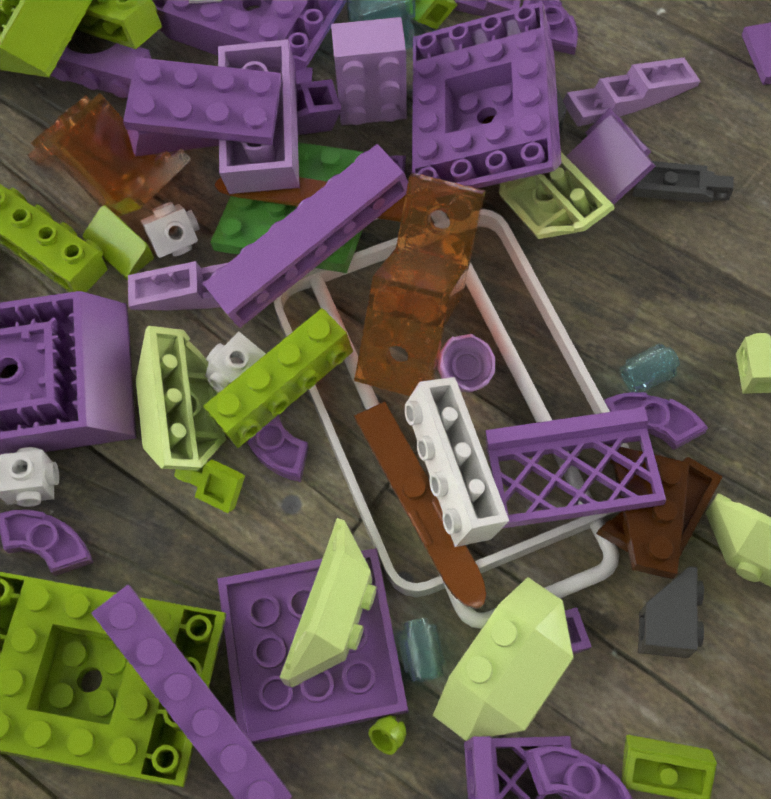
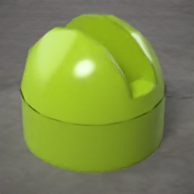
M387 715L378 719L369 729V737L379 751L392 755L405 741L406 727L403 721L399 723L396 721V716Z

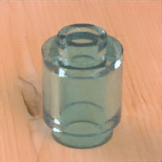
M658 343L628 358L626 364L620 367V374L631 392H647L676 377L677 367L680 366V362L671 347L666 348L661 343Z
M427 618L414 619L403 623L404 630L398 632L397 637L405 673H410L411 683L424 682L444 676L442 666L446 665L437 624H428Z

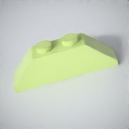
M562 152L561 164L555 171L500 183L499 187L500 197L538 239L586 231L615 209L614 205Z
M148 326L145 330L136 376L143 449L161 469L199 470L226 441L224 432L217 426L203 407V405L218 394L209 384L208 378L205 377L209 363L202 353L189 341L190 337L184 330Z
M718 493L708 506L706 515L726 564L735 568L736 573L742 578L751 582L760 581L771 587V517L741 503L733 502L731 499Z
M336 519L290 651L280 674V679L286 686L294 687L345 661L349 649L356 651L360 643L364 626L358 623L363 609H371L377 586L371 585V570L345 520Z
M527 577L499 603L454 668L433 716L465 741L478 736L496 737L526 731L574 659L563 600Z

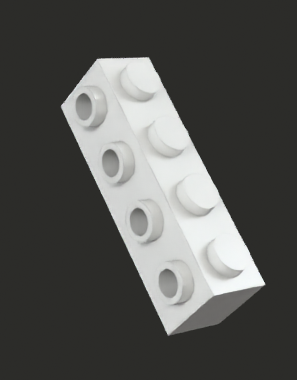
M450 377L421 381L405 404V417L415 432L419 457L425 461L430 475L431 491L439 500L443 512L444 528L448 534H451L455 547L491 540L509 522V518L456 378Z

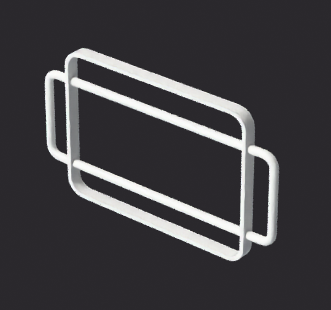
M436 198L413 202L412 206H424L429 211L435 224L354 253L347 273L314 268L274 300L277 319L285 338L293 331L284 313V304L291 295L312 287L320 308H323L347 332L325 284L326 281L443 239L537 423L552 421L456 235L470 228L487 227L495 231L503 242L594 414L610 412L508 223L501 215L492 210H472L448 219ZM348 335L353 353L344 362L367 410L378 405L379 401ZM314 385L308 390V393L374 548H377L378 557L386 577L393 588L404 595L412 597L426 596L446 589L455 612L460 619L471 627L482 629L495 609L481 613L463 605L449 591L440 574L436 578L421 583L407 582L397 574L317 387ZM627 443L621 445V447L629 448ZM553 454L557 464L561 467L565 460ZM573 465L564 474L567 483L578 490L585 483L579 470ZM587 490L585 494L592 498L589 490ZM622 511L581 517L475 562L480 573H483L591 528L603 552V560L595 567L545 587L546 590L561 599L599 583L614 573L619 563L618 547L596 533L606 521L613 519Z

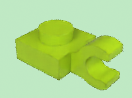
M213 459L206 462L199 470L176 469L174 474L177 479L197 487L195 498L226 513L235 509L245 478L244 474Z

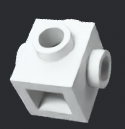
M172 202L162 204L152 210L154 215L140 220L159 258L170 253L173 256L182 255L192 249L191 244L198 242L195 231L200 229L192 210L185 211L180 204L175 206ZM172 226H176L175 231L169 233V229Z
M238 331L225 346L219 343L206 358L209 364L205 377L208 378L211 387L219 393L266 353Z
M25 447L18 449L17 453L0 455V498L7 505L17 504L19 506L31 507L39 505L43 500L54 499V485L59 484V469L57 463L52 462L42 449Z

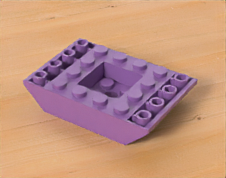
M152 0L157 8V15L162 25L159 30L170 39L217 56L218 46L288 39L297 70L307 67L330 30L331 24L334 23L347 0H222V2L189 4V0ZM249 6H259V8H254L251 11L246 10Z
M543 1L413 37L412 194H415L414 203L552 172L560 166L561 149L555 58ZM495 116L492 122L482 124L483 120L487 117Z
M82 291L0 302V375L6 366L18 365L15 375L10 378H0V455L17 453L18 449L25 447L42 449L44 452L135 439L136 423L129 319L126 303Z

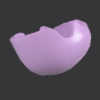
M473 334L452 336L438 354L437 369L442 379L455 377L460 391L469 393L482 389L492 379L495 373V356L488 343L475 337Z

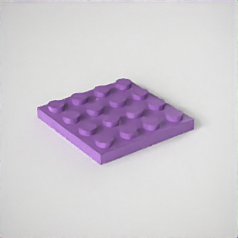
M377 548L361 551L371 570V585L377 586L371 609H363L358 624L364 626L357 650L349 649L345 661L294 687L284 685L280 679V674L286 662L322 559L217 579L221 610L227 614L224 623V633L236 723L253 744L380 719L387 715L395 716L408 713Z

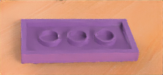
M135 57L123 123L126 130L272 145L282 82L281 73Z

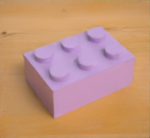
M401 17L331 24L337 93L342 108L340 112L341 125H360L370 122H391L407 119L406 47Z

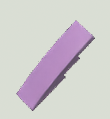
M684 57L633 64L627 75L600 78L593 89L567 92L563 102L576 125L583 126L595 123L609 107L619 117L634 113L698 86L700 79Z
M194 261L128 275V307L131 310H190L221 307L203 283L211 277L215 270L228 263L201 268Z

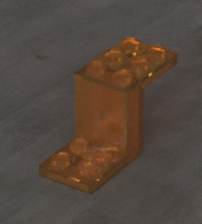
M101 93L91 100L85 95L63 112L54 121V124H51L30 142L34 149L27 154L36 165L52 156L100 208L106 205L118 217L141 209L191 161V158L182 148L173 153L165 150L158 157L155 154L135 157L128 131L123 123L124 119Z
M412 173L409 176L396 248L372 278L354 381L411 396L419 382L434 380L445 325L463 296L486 190ZM437 210L445 212L450 219V225L447 228L436 227L431 221V213ZM399 346L405 349L408 354V360L404 362L396 361L390 354V347Z

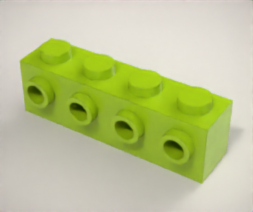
M92 0L76 30L137 49L156 33L162 25L157 15V8L152 0Z
M0 184V244L68 292H87L108 270L102 258L104 254L102 249L90 239L86 241L80 239L75 230L67 223L62 221L58 224L42 206L36 204L33 207L17 189L13 187L7 189Z
M321 308L203 405V407L224 434L239 448L353 353L347 332Z

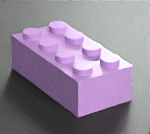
M289 40L218 46V66L281 73L282 79L272 145L219 140V174L228 193L300 188L296 72Z

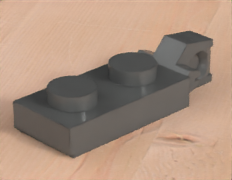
M652 161L656 167L633 188V196L701 203L729 201L733 191L734 177L714 175V172L708 171L707 166Z

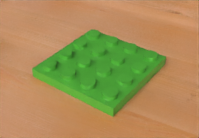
M298 142L299 177L328 181L332 176L340 174L354 163L363 151ZM230 196L210 241L213 250L239 255L245 246L257 241L269 231V228L275 222L283 220L297 206ZM363 229L315 268L347 273Z

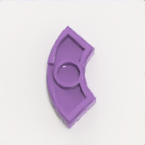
M524 0L522 6L543 1L553 50L575 55L578 40L577 26L573 16H570L562 7V2L560 0Z
M645 392L623 393L604 399L610 412L645 407L648 417V433L663 439L673 450L703 435L708 429L706 424L693 411L673 399L668 401L647 395Z
M279 414L258 431L254 437L249 439L247 443L258 460L268 469L287 479L301 482L309 448L308 442L293 437L285 430L280 421Z
M12 510L0 513V536L3 549L7 553L25 551L37 554L46 561L54 576L93 563L86 544L65 522L35 510Z
M546 746L523 752L539 796L558 794L571 799H633L625 785L606 765H601L578 750L561 746Z

